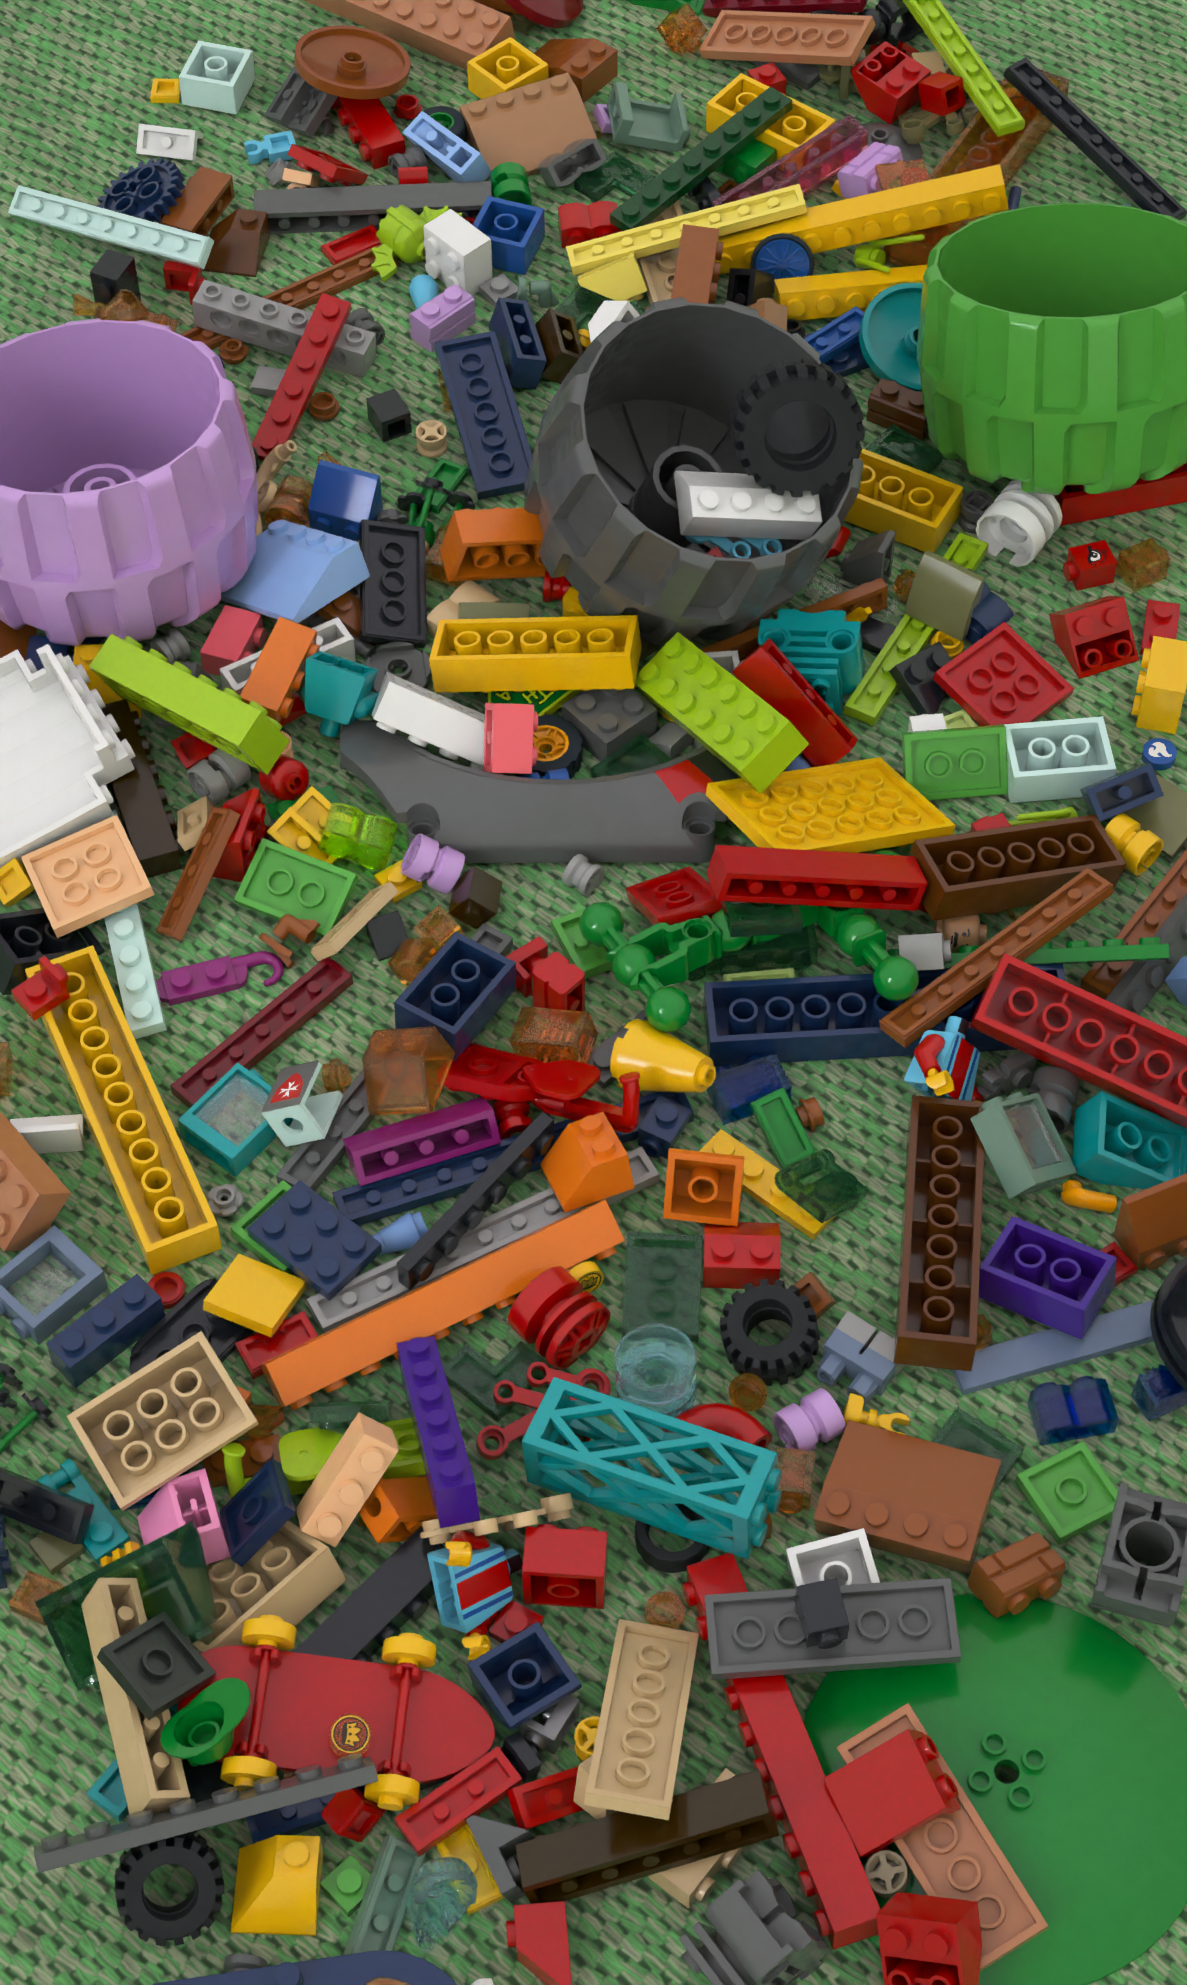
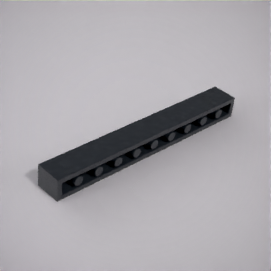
M420 1526L293 1652L372 1662L371 1657L383 1647V1641L386 1638L399 1636L401 1633L400 1628L409 1619L412 1621L419 1619L428 1608V1600L435 1594L427 1554L446 1547L441 1543L430 1545L429 1538L421 1539L420 1533L424 1531ZM187 1759L182 1760L190 1798L195 1799V1803L212 1799L211 1794L215 1791L234 1787V1785L226 1783L220 1778L222 1762L216 1761L212 1764L194 1767L191 1766Z

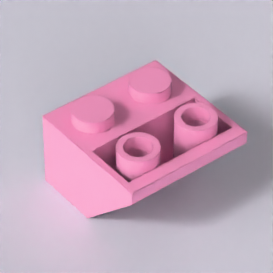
M205 1468L176 1477L163 1485L137 1517L153 1582L231 1557L216 1499Z

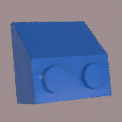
M320 460L308 506L310 528L358 542L361 520L376 521L377 514L383 511L380 475Z

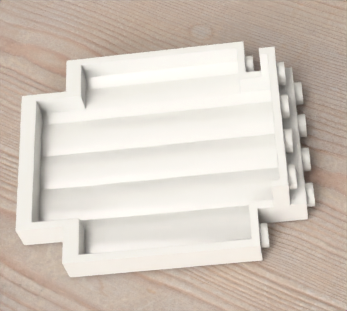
M49 644L36 650L44 666L39 671H37L30 658L24 661L18 649L0 658V868L13 858H17L23 863L21 856L114 815L109 804L114 802V799L106 784L134 770L130 759L136 756L127 739L125 738L120 741L116 733L120 732V729L112 714L110 713L105 716L101 708L105 707V704L97 689L95 688L90 691L86 684L90 682V679L81 664L75 666L69 655L63 657L62 653L55 655Z

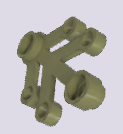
M964 89L966 105L961 107L963 108V119L958 118L955 111L942 116L921 110V103L918 102L915 104L916 112L904 113L898 116L899 127H901L902 137L906 140L907 144H917L924 140L923 136H925L926 130L943 118L946 120L947 134L957 135L964 131L963 121L973 123L980 120V111Z

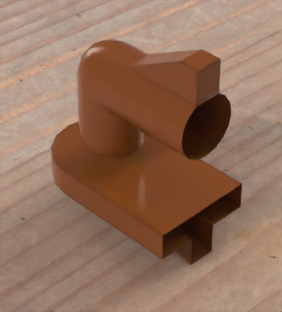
M286 914L281 917L272 932L283 941L291 933L308 944L314 939L316 931L321 924L315 920L297 919L291 914ZM262 932L259 939L271 946L286 966L291 969L295 963L289 959L293 952Z

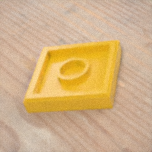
M238 1254L203 1300V1310L272 1338L304 1293L306 1282L299 1277Z

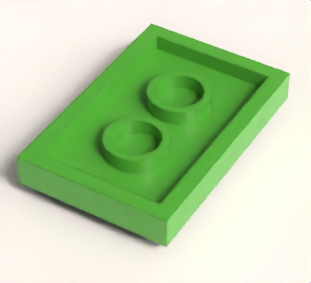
M1003 724L902 732L904 779L927 800L1008 794L1006 726Z
M262 838L234 901L240 906L276 920H280L286 914H291L297 919L315 920L321 924L315 935L323 938L340 921L359 877L353 872Z

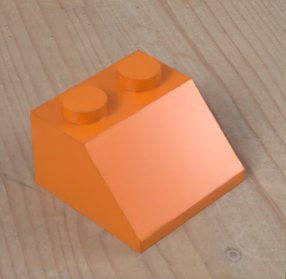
M604 1112L586 1116L581 1120L569 1123L540 1163L541 1170L564 1213L635 1188L628 1154Z
M669 1148L663 1218L737 1227L742 1199L744 1156Z

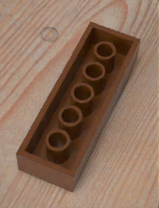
M1095 814L915 840L908 855L916 857L928 883L921 902L932 921L1037 905L1087 867L1112 883L1114 890L1126 866V862Z

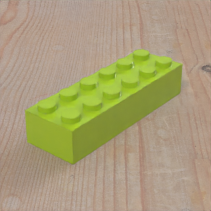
M679 632L637 673L635 685L652 704L760 794L809 745L787 718Z
M110 634L89 665V668L118 696L127 699V701L268 775L290 740L280 731L282 725L267 716L268 711L252 700L249 704L242 702L243 698L227 687L223 691L217 689L218 685L202 674L198 678L192 676V671L177 661L173 665L167 663L168 659L154 649H150L149 652L142 650L143 646L129 636H126L123 640Z

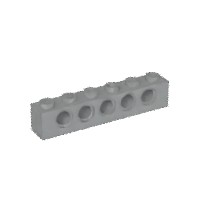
M205 279L192 300L194 326L291 357L313 314ZM345 324L325 367L365 377L376 358V333Z

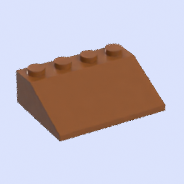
M848 1420L824 1481L814 1515L816 1531L836 1536L864 1528L869 1547L970 1574L977 1555L1002 1460Z

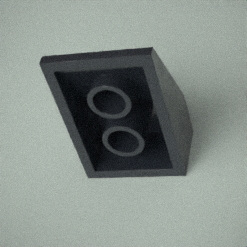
M44 908L0 914V992L2 995L12 994V989L27 980L25 969L38 965V959L46 956L50 961L92 945L98 956L103 954L105 950L87 926L57 938Z

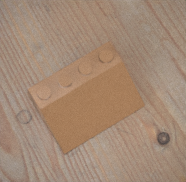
M568 72L459 106L460 113L466 122L467 140L471 147L481 153L491 171L497 165L504 162H514L525 168L527 176L540 173L537 167L546 157L555 153H563L564 149L576 140L597 139L580 93Z

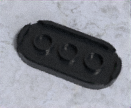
M216 1278L205 1280L191 1290L134 1345L130 1356L129 1367L131 1375L202 1331L220 1361L223 1362L236 1349L235 1343L249 1337L254 1330L203 1310V1300L218 1282Z

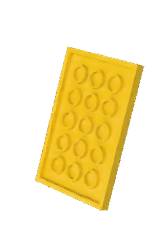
M881 757L785 771L761 794L742 778L707 784L706 796L757 847L849 853L875 852L884 848L905 847L913 844L915 840L953 835L955 830V824Z

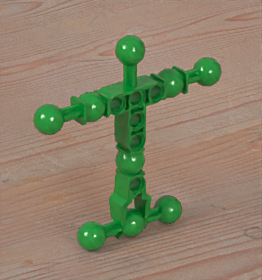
M889 849L876 850L872 853L884 855H899ZM607 902L591 904L583 911L580 918L579 927L583 938L598 947L606 946L609 950L606 953V960L612 962V971L615 979L623 986L630 988V991H641L647 999L645 1013L649 1023L663 1032L678 1031L685 1026L692 1008L688 996L684 992L673 986H664L686 981L689 978V972L707 965L715 957L717 959L721 958L722 951L737 952L745 947L748 942L755 945L757 942L770 941L814 923H818L830 937L834 938L840 950L852 957V963L856 967L867 963L871 965L875 970L873 973L874 986L877 993L890 1001L905 1000L914 994L919 983V975L914 963L900 955L890 956L887 953L886 932L882 928L880 929L876 920L864 914V908L739 902L737 903L738 909L734 907L722 908L713 914L711 919L708 915H704L702 918H693L673 925L657 923L632 936L629 941L622 934L624 920L620 910ZM666 955V957L658 961L655 959L656 956Z

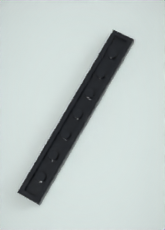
M1026 57L1005 69L1003 77L1143 210L1168 215L1178 220L1186 216L1187 210Z

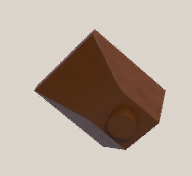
M237 209L215 225L209 235L214 240V244L205 268L202 271L256 277L270 239L267 212Z

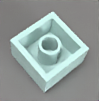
M198 41L179 75L182 104L237 114L255 80L253 51Z

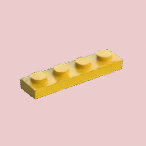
M722 1129L700 1150V1152L744 1156L742 1190L813 1240L837 1215V1209Z

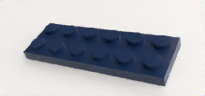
M495 331L434 342L436 357L478 500L524 491V483L532 459V453Z

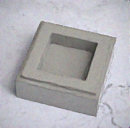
M258 366L251 384V394L274 397L286 369Z

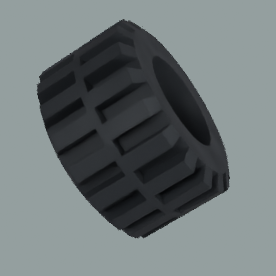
M768 1279L759 1280L760 1286L753 1287L752 1283L744 1285V1293L741 1294L736 1291L731 1295L733 1304L726 1303L723 1308L724 1317H720V1334L727 1359L730 1364L733 1363L738 1374L742 1375L745 1372L747 1379L753 1383H756L759 1377L762 1378L764 1386H772V1379H779L780 1385L787 1384V1377L793 1375L797 1379L802 1376L801 1367L804 1366L809 1369L813 1364L812 1355H817L818 1340L820 1338L814 1308L811 1307L810 1300L805 1294L800 1296L799 1288L791 1285L786 1289L784 1281L776 1279L775 1285H769ZM765 1320H780L792 1328L789 1335L782 1342L772 1346L758 1345L748 1338L751 1330Z
M192 1832L133 1847L128 1852L124 1850L120 1857L119 1868H116L115 1872L117 1909L120 1917H124L127 1928L131 1932L135 1929L138 1932V1937L146 1942L150 1937L155 1939L156 1945L165 1946L166 1940H174L176 1946L184 1944L183 1938L189 1935L194 1940L201 1936L200 1929L204 1925L209 1928L215 1921L214 1914L215 1912H220L223 1904L224 1880L221 1865L213 1847L210 1848L207 1845L206 1839L200 1834L195 1837L192 1835ZM166 1864H177L187 1868L195 1879V1886L189 1897L174 1906L154 1904L145 1896L143 1890L147 1876L154 1869Z

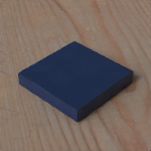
M273 1458L220 1510L231 1559L242 1567L296 1513L287 1479L282 1471V1465Z

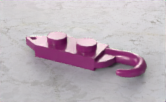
M258 951L230 958L229 955L160 972L161 977L156 983L160 1001L169 1003V1006L240 989L247 982V968L267 964L274 968L273 975L263 982L264 986H271L281 979L284 973V965L278 956L267 951Z

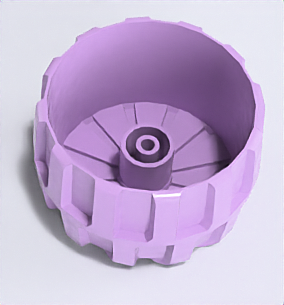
M96 318L69 321L56 327L33 333H24L0 344V620L15 630L21 629L26 624L43 630L51 643L79 647L86 637H107L108 639L110 634L123 640L126 636H129L137 642L151 639L156 634L157 626L167 622L175 627L184 626L214 608L222 599L221 592H226L234 587L245 575L256 553V524L258 521L255 454L236 388L231 381L227 380L220 357L201 341H192L171 331L169 326L144 320L114 321Z

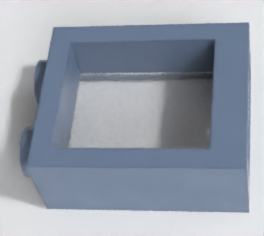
M54 1225L0 1269V1316L5 1313L12 1320L10 1322L12 1328L23 1340L30 1337L39 1345L108 1289L104 1271Z

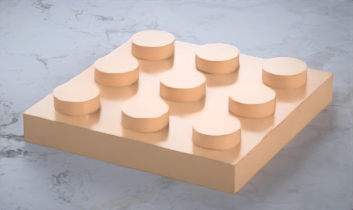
M117 815L21 856L57 938L155 895Z

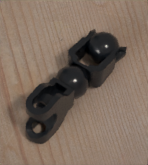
M879 0L875 8H864L863 12L856 14L840 13L825 9L810 13L873 16L875 27L865 45L875 44L884 39L895 47L898 46L899 41L907 42L914 39L916 35L924 33L902 0ZM900 15L902 22L895 23L897 17Z

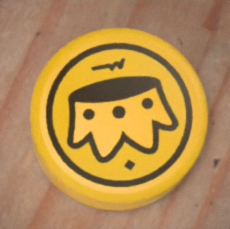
M592 1261L582 1262L569 1271L583 1285V1292H592L598 1289L604 1280V1274L597 1264Z

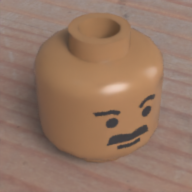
M974 914L936 920L935 933H943L944 940L951 941V953H958L959 946L983 945L986 942L987 925L980 924L979 915Z

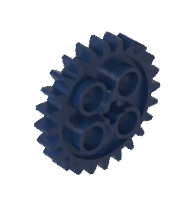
M160 157L155 162L153 158H150L147 164L140 161L137 168L134 169L133 166H129L128 173L120 172V179L110 181L112 187L103 189L105 196L98 198L100 204L97 207L160 223V216L163 214L169 215L170 211L168 208L177 206L178 203L175 199L183 196L180 190L185 188L183 184L185 178L176 164L172 163L170 159L164 161Z

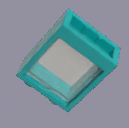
M237 1062L178 1119L181 1139L236 1177L277 1137V1134L261 1114L272 1086L266 1083L256 1070H248ZM285 1118V1124L288 1126L294 1118Z

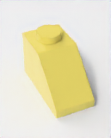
M634 252L578 275V283L581 287L615 301L626 300L633 303L644 297L643 293L648 291Z

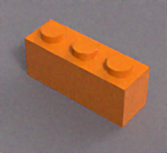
M279 617L240 694L243 698L242 702L249 704L252 700L260 704L268 711L267 716L273 718L278 723L282 717L287 718L294 703V699L291 698L295 690L301 691L305 682L306 658L320 650V646L316 644L317 631Z

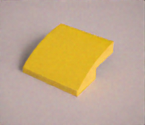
M311 786L266 833L280 845L333 865L363 832Z

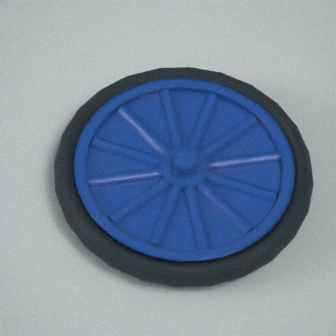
M786 233L773 234L762 240L754 249L750 262L751 269L774 274V279L812 276L815 265L814 256L806 242L797 236Z

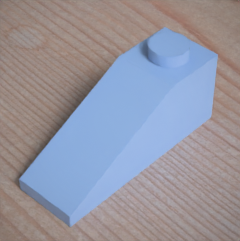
M423 111L403 131V134L414 145L419 146L423 153L455 182L485 181L492 172L480 152Z

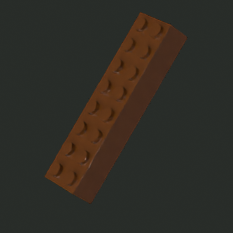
M912 1095L907 1134L894 1348L895 1364L972 1371L977 1345L984 1147L970 1118L983 1111L981 1105L985 1102Z

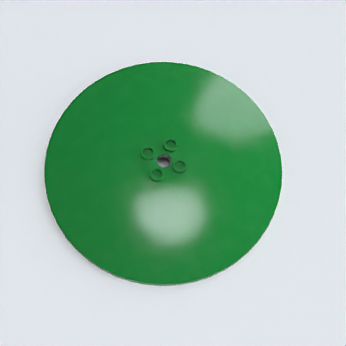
M975 1594L953 1596L961 1651L960 1662L828 1672L807 1709L803 1722L823 1772L825 1776H828L846 1765L837 1750L839 1745L909 1703L1049 1926V1929L982 1970L979 1973L978 1985H1088L1123 1969L1148 1951L1164 1936L1187 1904V1709L1171 1684L1149 1659L1115 1631L1093 1618L1068 1607L1037 1598L1033 1599L1027 1608L1016 1615L1008 1612L998 1618H994L983 1605V1600H979ZM1000 1766H1009L1015 1770L1018 1779L1013 1783L1005 1784L996 1778L994 1771ZM894 1842L888 1845L890 1851L897 1853L903 1858ZM859 1856L865 1870L869 1858ZM907 1865L910 1872V1882L904 1893L926 1895ZM874 1892L879 1907L882 1909L890 1899L880 1897ZM878 1935L867 1938L880 1949Z

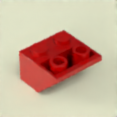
M886 41L851 69V76L867 110L889 124H893L899 115L907 112L920 100L917 82L929 77L931 70Z
M1106 596L1049 614L1055 641L1079 679L1139 661L1124 596Z
M252 788L222 805V808L231 809L240 814V817L212 877L242 882L262 838L268 840L269 835L266 832L269 826L265 825L264 822L266 805L262 804L260 789Z

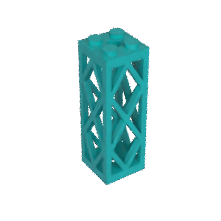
M553 1377L522 1439L527 1482L560 1494L571 1493L574 1499L748 1560L754 1546L761 1547L768 1527L765 1523L769 1512L772 1514L776 1513L782 1497V1491L778 1490L782 1471L777 1469V1452ZM612 1414L626 1432L616 1431L595 1416ZM658 1427L663 1428V1429H666V1430H669V1431H672V1432H675V1433H665L664 1431H662V1430L659 1429ZM574 1433L594 1440L581 1442ZM564 1440L567 1441V1445H562ZM709 1447L723 1465H713L691 1449ZM636 1458H649L665 1477H652ZM624 1460L630 1469L611 1462ZM672 1467L684 1470L689 1473L678 1475ZM579 1470L588 1471L608 1486L593 1488ZM741 1491L738 1498L733 1492ZM720 1494L726 1502L709 1497V1495ZM629 1503H636V1504H638V1505L641 1506V1507H638V1506H635V1505H632V1504H629ZM675 1504H684L705 1519L689 1521Z

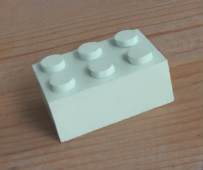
M1103 716L1003 724L1006 726L1008 796L1010 803L1083 797L1080 789L1114 776L1116 773V766Z

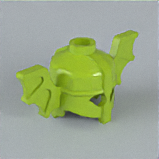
M399 205L398 208L391 206L386 210L387 215L384 219H381L379 223L380 228L376 231V236L382 245L372 248V253L376 259L371 265L372 270L380 274L382 282L388 280L398 271L397 265L393 260L394 256L404 263L412 264L419 261L423 262L426 259L424 225L450 210L448 206L438 210L425 206L420 215L404 205Z

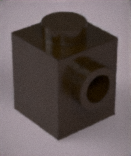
M473 866L459 877L454 885L448 914L466 925L478 929L483 923H486L497 914L502 881Z

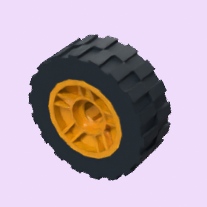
M546 714L545 716H538V728L536 732H533V746H536L537 762L535 766H532V773L538 772L540 776H545L547 770L567 768L569 778L572 779L575 773L579 772L581 762H583V740L580 737V731L573 726V723L564 720L562 717Z

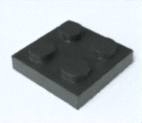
M165 1611L104 1646L97 1656L98 1660L148 1720H151L212 1682L216 1674L214 1669Z

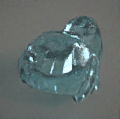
M441 1857L430 1860L420 1865L413 1876L407 1899V1909L412 1921L417 1944L423 1953L431 1952L440 1938L448 1935L451 1927L466 1914L467 1908L476 1902L478 1886L476 1877L468 1864L460 1858Z

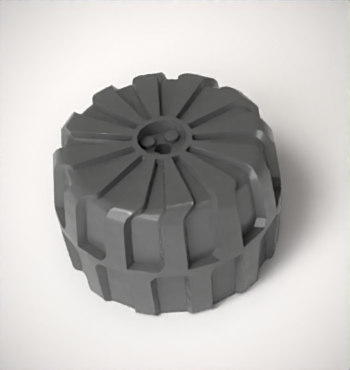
M683 297L653 302L643 315L627 323L621 321L612 322L591 342L580 356L544 412L535 450L524 483V510L539 517L544 538L538 555L551 578L564 576L579 592L578 599L580 605L589 616L638 615L640 637L656 646H664L677 632L690 642L697 635L700 638L713 641L728 639L758 627L761 619H767L781 605L790 601L817 574L840 532L841 525L859 493L863 461L860 458H852L853 469L850 473L845 475L841 472L837 476L840 483L832 488L828 483L820 487L822 493H819L822 523L812 537L806 540L777 539L782 544V552L775 553L771 546H766L769 552L775 553L761 556L760 552L750 546L751 555L749 558H729L724 552L722 553L725 557L707 555L706 553L713 549L714 545L709 542L694 544L688 541L684 535H681L674 473L675 471L747 474L742 467L740 459H738L730 431V426H732L731 411L732 407L738 404L736 400L740 389L746 390L749 387L747 380L754 373L758 377L765 373L763 367L770 363L773 364L774 368L783 366L782 359L792 358L794 363H801V359L806 358L812 359L814 364L819 366L821 364L819 360L820 353L798 333L790 334L759 316L756 309L728 300L724 305L692 303ZM810 401L788 403L779 408L768 421L765 429L767 442L774 450L781 453L799 454L806 452L823 439L829 425L828 416L822 406ZM726 537L733 543L742 541L738 537ZM735 549L739 556H744L741 550Z

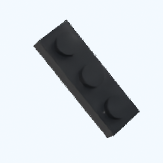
M0 1467V1514L72 1544H84L95 1505Z

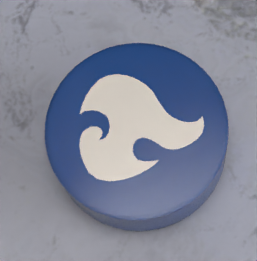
M1163 738L1150 739L1143 746L1142 760L1144 763H1151L1154 770H1166L1174 765L1177 750L1175 745L1169 740Z

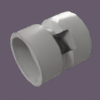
M217 749L209 755L208 760L203 759L187 770L186 776L195 794L200 798L207 795L212 804L216 805L229 795V789L235 791L251 779V771L248 764Z

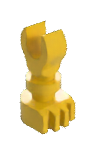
M852 1393L849 1394L843 1414L846 1425L848 1420L893 1432L896 1431L892 1429V1424L909 1426L911 1422L902 1413L878 1415V1410L871 1408L869 1412L864 1411L863 1396Z

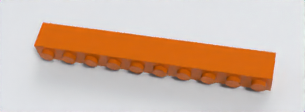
M597 1201L259 1365L279 1406L286 1407L290 1405L291 1409L295 1410L312 1402L311 1394L322 1388H325L326 1393H330L348 1384L345 1377L357 1371L360 1372L361 1376H364L381 1368L380 1360L392 1354L395 1359H399L397 1343L409 1341L413 1338L435 1336V1339L439 1340L450 1334L448 1327L461 1321L463 1326L469 1325L483 1318L482 1310L494 1304L497 1310L514 1303L517 1299L515 1294L523 1291L533 1279L552 1267L562 1266L569 1272L573 1267L595 1256L596 1261L613 1255L617 1252L615 1245L625 1241L607 1201Z

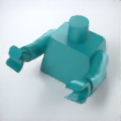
M322 651L306 658L305 682L302 686L301 695L305 700V710L310 714L322 717L319 730L322 735L338 737L341 724L349 725L357 719L365 718L372 714L379 692L371 694L370 692L378 669Z

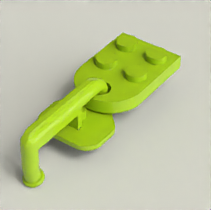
M412 1418L381 1423L393 1430L399 1449L381 1478L392 1479L426 1475ZM315 1427L290 1432L280 1439L278 1445L282 1471L286 1476L291 1495L307 1492L344 1434L323 1427ZM230 1442L222 1448L224 1469L231 1499L251 1479L244 1478L242 1457L245 1455L246 1450L241 1444Z

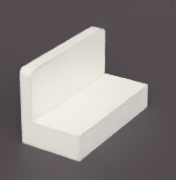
M139 124L136 154L194 161L196 158L197 140L203 139L204 134L196 130Z
M83 1114L10 1119L11 1124L37 1154L84 1151L85 1120Z

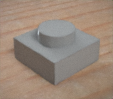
M504 273L479 285V293L494 307L499 297L516 299L518 287Z

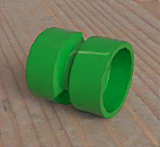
M504 162L497 165L490 174L493 197L532 206L529 181L525 168L514 162Z

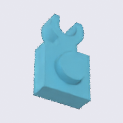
M290 130L263 135L262 142L250 140L246 141L244 146L245 153L248 154L249 164H257L266 158H269L270 163H274L279 158L283 161L294 159L288 156L291 144L296 145Z

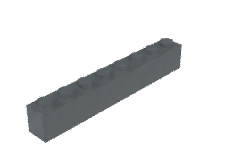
M491 181L254 190V210L267 212L270 234L358 231L370 225L379 230L381 219H384L387 215L386 210L391 206L398 208L399 205L410 208L418 215L423 212L425 206L434 210L448 206L449 209L456 213L461 212L463 218L476 219L487 197H492Z

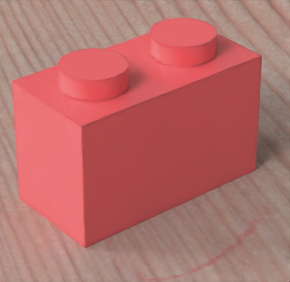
M225 605L200 651L202 668L207 673L220 676V668L254 654L257 647L262 648L267 637V630L263 628L262 614Z
M485 703L483 771L490 773L532 774V766H535L537 762L536 746H533V732H536L538 728V714L534 711V705Z

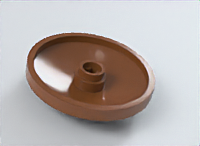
M327 26L310 31L297 42L294 56L296 71L307 83L328 94L350 99H377L392 95L406 85L410 75V57L398 42L382 33L356 26Z

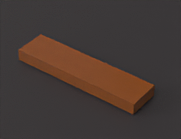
M214 807L157 926L156 933L169 939L182 941L238 822L240 814L226 808Z

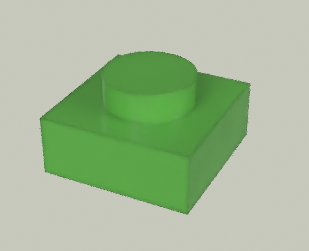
M351 1854L320 1882V1887L349 1917L360 1907L371 1874Z

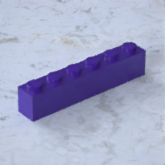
M435 1336L418 1337L409 1341L397 1343L401 1378L440 1528L480 1521L476 1484Z

